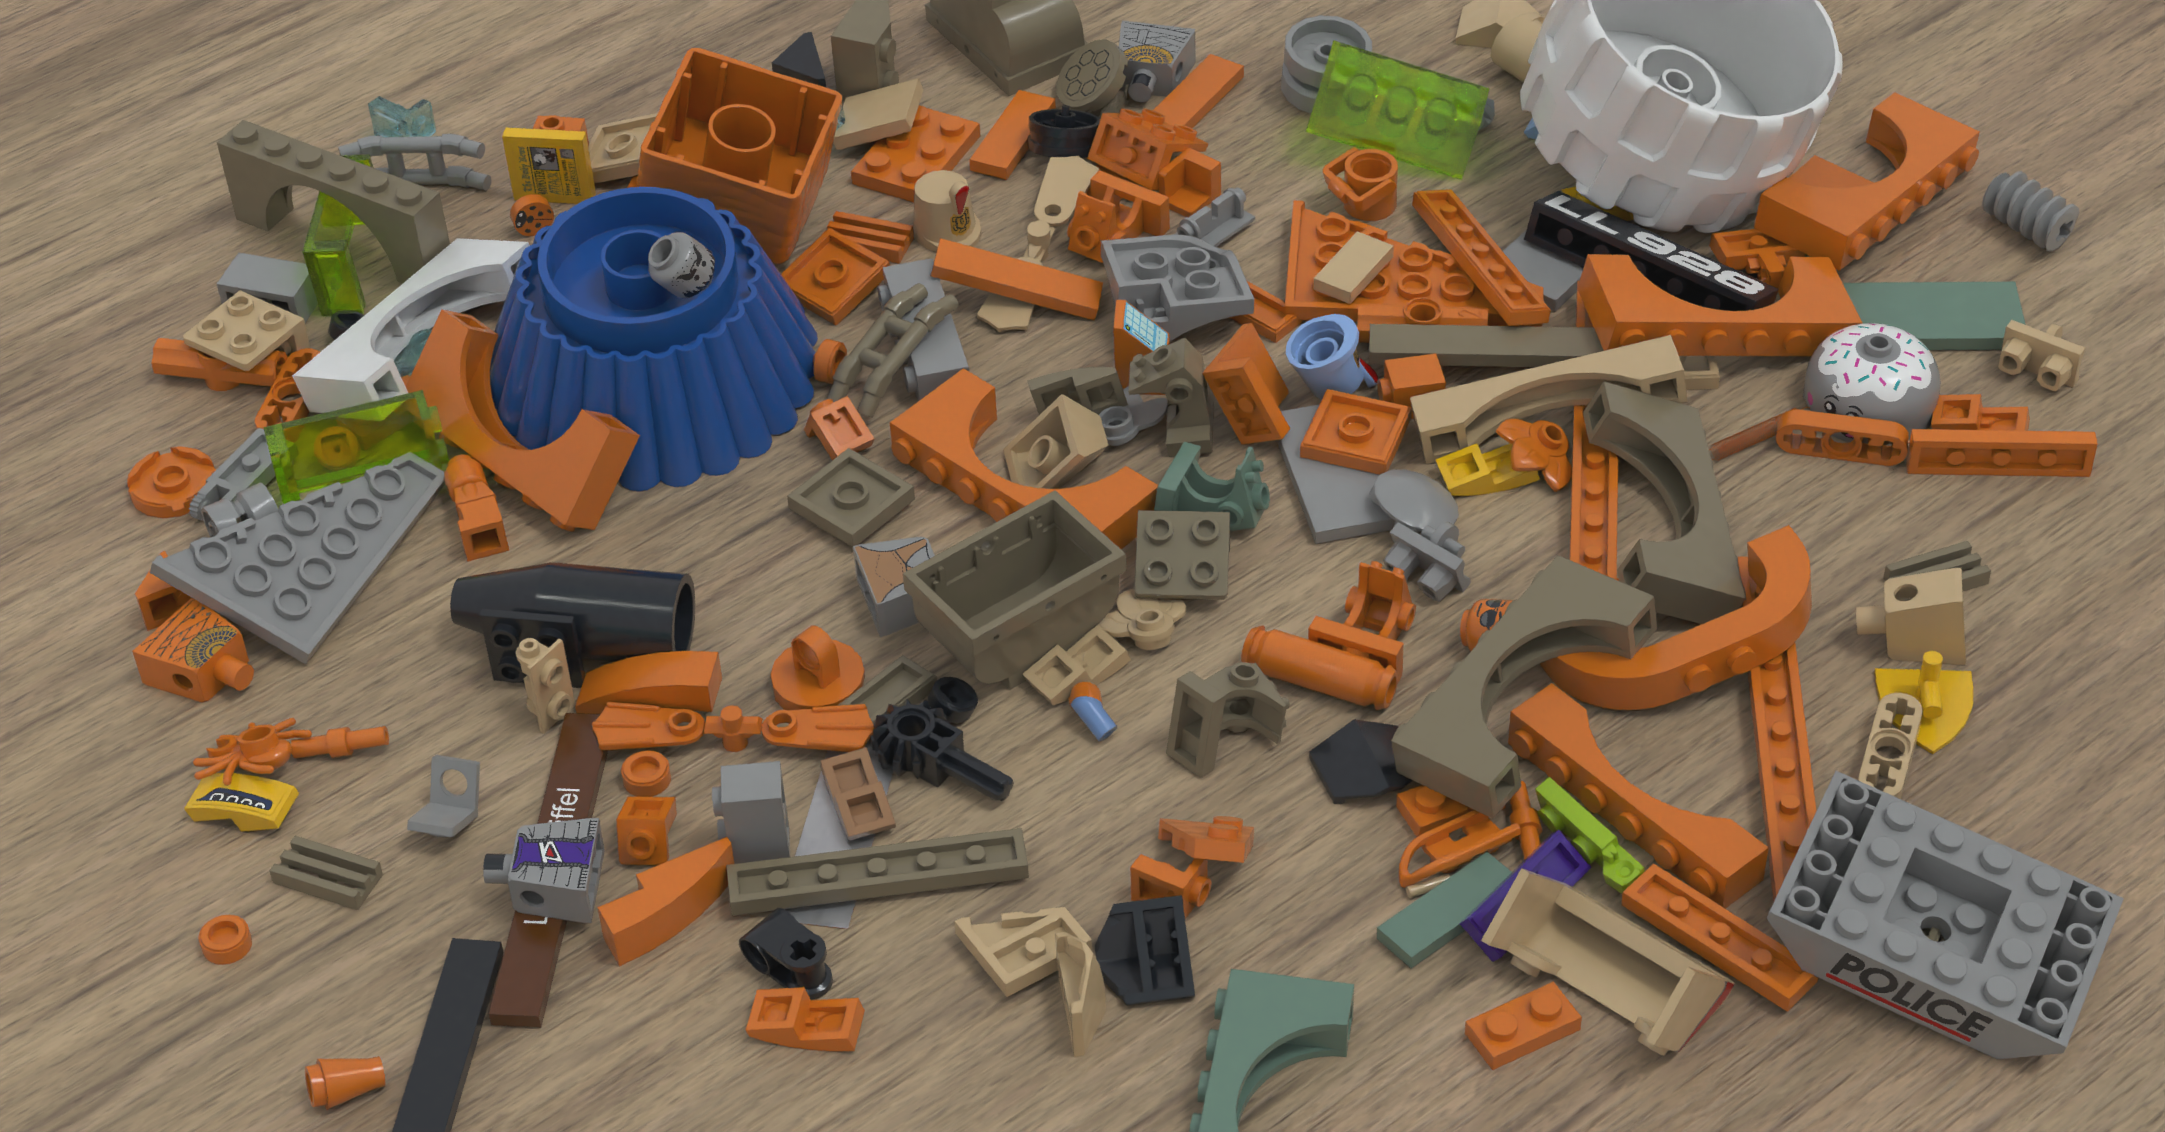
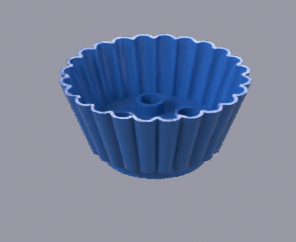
M630 187L608 191L586 199L568 211H564L556 216L552 226L541 228L536 233L533 244L522 252L494 330L499 336L491 359L490 386L494 406L507 431L512 436H516V440L521 445L533 450L546 446L562 436L574 423L581 409L610 414L640 435L619 479L623 487L632 491L651 489L660 481L673 487H685L697 481L702 473L714 476L728 474L737 467L740 457L752 458L766 453L772 444L771 435L783 434L795 427L798 421L795 408L806 405L814 397V388L809 378L814 376L813 357L816 352L813 346H815L818 340V334L805 316L802 303L752 232L746 226L741 225L732 212L722 209L717 210L708 199L696 198L672 189ZM674 232H684L708 248L715 258V271L711 284L704 291L690 298L675 296L656 283L649 273L648 256L651 247L659 238Z

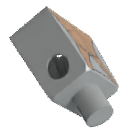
M914 537L853 546L856 579L879 636H887L919 623L915 616L912 597L904 590L903 573L935 556L928 539Z

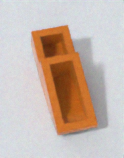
M711 651L658 652L634 656L598 667L587 672L575 705L576 713L601 714L607 702L655 705L662 708L712 712L722 681L719 653Z
M728 837L636 874L639 890L597 907L603 938L619 967L652 951L676 936L700 917L728 887L727 865L734 864L732 845Z

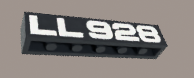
M1561 191L1552 193L1534 202L1524 240L1583 267L1588 254L1629 255L1637 269L1657 287L1681 300L1706 308L1724 311L1755 310L1774 304L1779 290Z

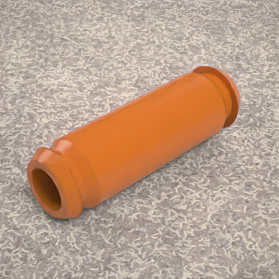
M1263 625L1254 627L1249 631L1242 649L1241 661L1256 663L1266 676L1364 707L1373 704L1375 710L1386 709L1391 704L1396 692L1398 672L1391 665L1384 668L1379 661L1280 630L1266 631Z

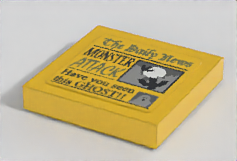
M505 127L502 139L514 201L526 195L537 194L545 197L550 203L579 204L586 199L596 196L586 132Z

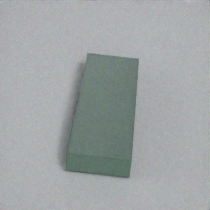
M1486 851L1378 926L1377 940L1412 969L1463 933L1465 929L1459 923L1506 879L1512 871Z

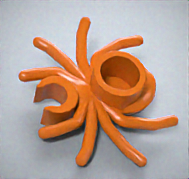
M294 718L284 720L275 726H257L251 722L248 724L249 729L243 731L240 735H220L219 739H216L218 748H206L209 758H195L193 760L194 766L208 768L196 772L194 777L199 780L226 769L223 774V784L229 786L232 781V775L238 765L241 769L252 773H273L274 770L286 764L292 754V745L285 739L309 738L312 732L310 730L280 732L293 726L296 723Z

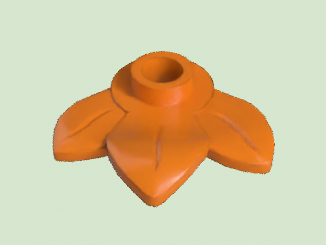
M1507 419L1496 429V433L1512 444L1511 466L1514 471L1541 470L1545 481L1554 492L1560 491L1568 484L1572 476V467L1566 456V452L1569 449V441L1560 426L1546 420H1538L1532 424L1520 419Z

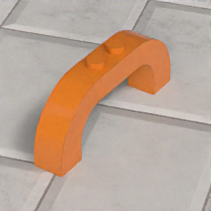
M1789 525L1747 542L1749 575L1761 589V594L1742 608L1654 645L1640 648L1631 660L1611 653L1579 652L1558 656L1541 662L1540 665L1551 680L1570 696L1590 705L1614 710H1641L1662 706L1693 693L1704 691L1708 687L1738 674H1744L1752 668L1774 659L1792 646L1800 637L1809 621L1812 608L1810 560L1806 548Z

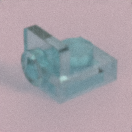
M380 96L368 103L375 136H382L383 138L432 136L436 132L431 102L425 99L420 100L409 109H405L403 106Z

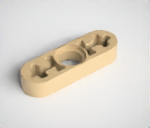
M1891 693L1880 700L1858 781L1876 788L1879 775L1887 777V784L1883 792L1902 799L1921 725L1922 706L1915 697L1905 693ZM1896 714L1904 715L1900 730L1892 728V722ZM1883 746H1892L1899 749L1903 755L1895 759H1888L1879 755L1876 750Z

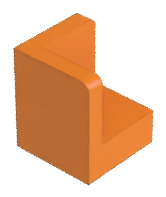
M1188 147L1162 168L1158 174L1159 193L1169 197V209L1185 217H1190L1221 195V162Z

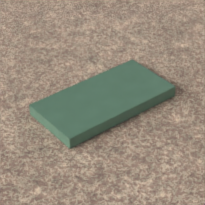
M2015 281L1843 283L1863 324L1877 323L1897 327L1915 336L1929 350H2002L2005 330L2009 322L2014 320L2026 325Z

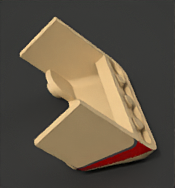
M1523 868L1518 873L1481 940L1489 946L1512 953L1514 956L1510 963L1525 973L1536 978L1541 970L1555 975L1634 1023L1633 1026L1642 1032L1638 1041L1663 1056L1666 1055L1668 1050L1680 1052L1725 1003L1735 985L1733 981L1578 889Z

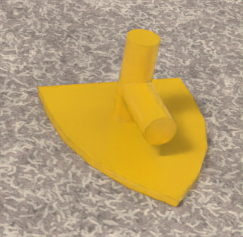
M1936 651L1924 653L1921 669L1875 668L1874 670L1879 700L1891 693H1905L1915 697L1920 702L1922 718L1916 744L1931 754L1936 753L1955 739L1965 727L1973 708L1971 671L1941 670L1943 657ZM1896 714L1892 724L1900 730L1904 715Z

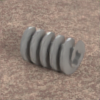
M2022 171L2016 172L2012 176L2007 172L1996 176L1987 187L1982 201V207L1985 212L1995 215L1996 219L2004 224L2008 223L2011 229L2021 232L2022 236L2028 240H2033L2036 245L2046 248L2047 251H2054L2064 244L2079 216V208L2076 205L2069 204L2066 206V199L2060 195L2053 198L2052 190L2047 187L2041 189L2040 183L2035 179L2028 181L2027 175Z

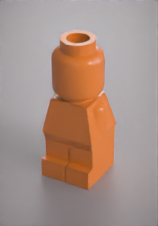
M468 455L454 456L448 462L444 472V481L449 496L456 504L459 517L457 523L467 561L509 551L496 495L488 487L481 464Z

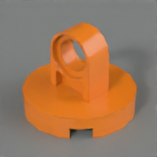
M811 625L795 637L791 642V647L784 650L774 661L770 676L775 701L784 710H801L839 705L863 686L865 671L861 657L851 646L837 640H832L822 628Z

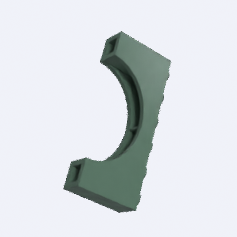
M1231 969L1227 989L1218 988L1214 1018L1221 1020L1219 1030L1210 1029L1207 1040L1206 1060L1212 1061L1211 1070H1202L1200 1074L1198 1102L1204 1103L1202 1114H1192L1189 1132H1239V1122L1250 1098L1274 1074L1297 1062L1312 1058L1347 1057L1354 1011V984Z

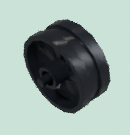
M1062 105V109L1034 112L1029 116L1028 126L1030 135L1028 136V149L1035 154L1045 157L1079 156L1087 158L1100 122V117L1085 111L1072 110L1068 105Z

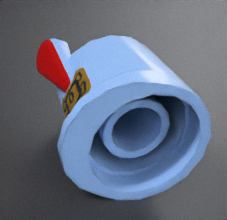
M1330 314L1313 318L1299 326L1290 336L1286 344V356L1312 393L1320 400H1322L1327 389L1352 394L1359 388L1363 379L1369 388L1377 385V373L1358 356L1356 350L1359 342L1358 328L1355 322L1346 315Z

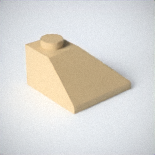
M1061 394L1012 440L1003 451L1011 482L1034 488L1058 489L1081 472L1092 460L1098 458L1109 445L1101 417Z

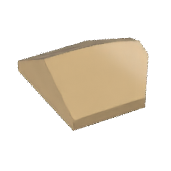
M1474 0L1462 8L1456 44L1492 48L1496 36L1509 21L1521 14L1537 11L1526 0Z
M1066 932L1055 933L1058 981L1074 1057L1084 1056L1106 1012L1104 979L1100 965L1085 941Z

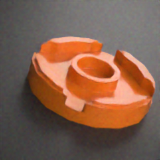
M182 446L170 448L171 453L160 455L159 451L145 456L134 465L127 478L128 493L135 508L147 516L158 518L180 517L190 512L189 504L192 501L191 499L194 498V495L198 494V491L206 484V480L216 471L210 457L198 449Z

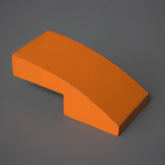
M1981 394L1939 395L1938 403L1932 415L1931 428L2028 431L2030 422L2028 407H1983Z
M805 987L760 989L756 991L746 1032L749 1037L787 1047L817 1051H855L865 1010L859 998L811 1000Z

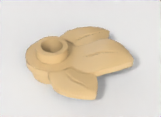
M1129 589L1118 596L1116 601L1118 610L1108 613L1098 625L1111 637H1131L1138 648L1155 650L1170 643L1171 634L1175 629L1174 623L1185 616L1186 604L1182 599L1159 600L1158 598H1137L1135 596V589Z

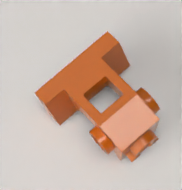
M1099 170L1090 179L1091 196L1082 191L1078 193L1074 217L1071 219L1067 230V235L1070 238L1068 250L1103 263L1101 258V241L1138 238L1143 231L1154 236L1165 235L1170 229L1169 197ZM1120 197L1134 202L1132 208L1120 204Z
M1372 561L1370 565L1361 562L1359 565L1358 587L1353 586L1346 599L1345 612L1349 613L1346 621L1341 624L1315 616L1308 628V639L1379 661L1384 668L1391 665L1398 672L1399 682L1403 672L1404 643L1396 640L1402 630L1408 631L1411 628L1416 613V605L1412 604L1402 569L1394 567L1392 571L1382 569L1383 565L1377 561ZM1366 627L1375 631H1379L1380 633L1377 635L1374 633L1362 630V628Z

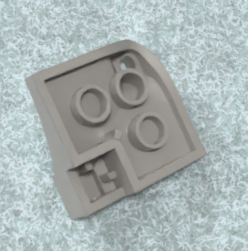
M1161 235L1101 241V258L1110 284L1114 307L1116 306V300H1126L1169 333V341L1213 321L1254 313L1253 294L1239 262L1231 250L1220 249L1202 239L1187 235Z

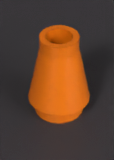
M379 1056L373 1058L317 1059L315 1065L305 1066L306 1086L313 1108L324 1105L326 1110L373 1089L385 1087V1074Z

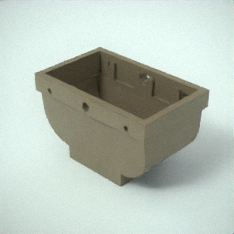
M930 0L929 3L925 4L926 20L1008 96L1016 94L1018 90L1023 91L1058 76L1070 56L1082 46L1088 44L1084 40L1081 18L1073 0Z
M1054 490L904 572V590L912 597L914 612L918 622L974 677L985 684L1001 681L1011 690L1025 682L1026 680L1022 674L1057 644L1067 651L1084 637V634L1092 630L1106 617L1118 596L1120 574L1127 571L1126 554Z

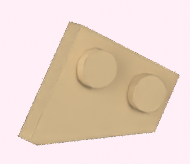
M1065 907L1040 909L1035 913H1024L1021 911L1001 913L1002 922L971 925L970 917H963L954 921L955 933L1006 997L1057 971L1055 933L1066 932L1085 941L1093 952L1091 937Z

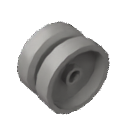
M1320 15L1305 18L1293 25L1285 37L1281 90L1287 101L1299 110L1325 116L1348 113L1358 107L1367 95L1372 56V41L1366 30L1355 22L1338 16Z

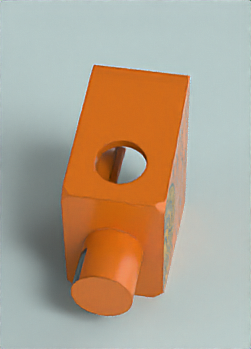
M194 598L187 601L132 651L143 684L199 702L209 701L225 685L238 691L244 690L249 686L254 676V669L248 664L249 658L242 634L238 628Z

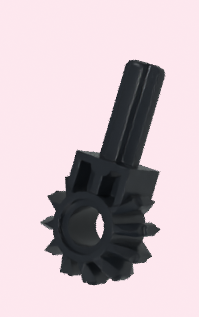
M906 699L903 706L897 707L888 704L885 714L876 716L871 742L872 750L875 751V756H878L882 769L893 768L897 777H900L905 772H912L917 779L921 778L937 788L949 776H952L995 801H1004L1009 796L1014 784L1013 779L964 751L963 731L950 724V721L946 720V715L942 708L931 709L927 699L919 705H913Z

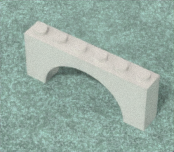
M459 238L453 241L292 375L309 412L379 419L385 416L409 395L394 363L398 354L418 336L434 326L441 309L461 313L485 304L505 301L522 252L530 246L529 243Z

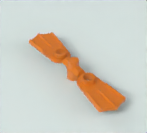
M607 702L601 715L592 722V729L597 737L600 750L688 745L699 740L703 734H713L717 738H722L723 747L727 751L739 752L747 747L749 743L748 738L754 734H761L762 731L763 738L768 743L776 746L852 752L864 748L867 741L873 735L874 724L869 717L865 704L823 706L801 710H778L766 717L764 721L759 716H742V710L738 706L730 705L722 709L721 716H706V721H704V718L699 713L689 709ZM681 722L689 723L686 726H677ZM780 723L789 724L786 727H777V725Z

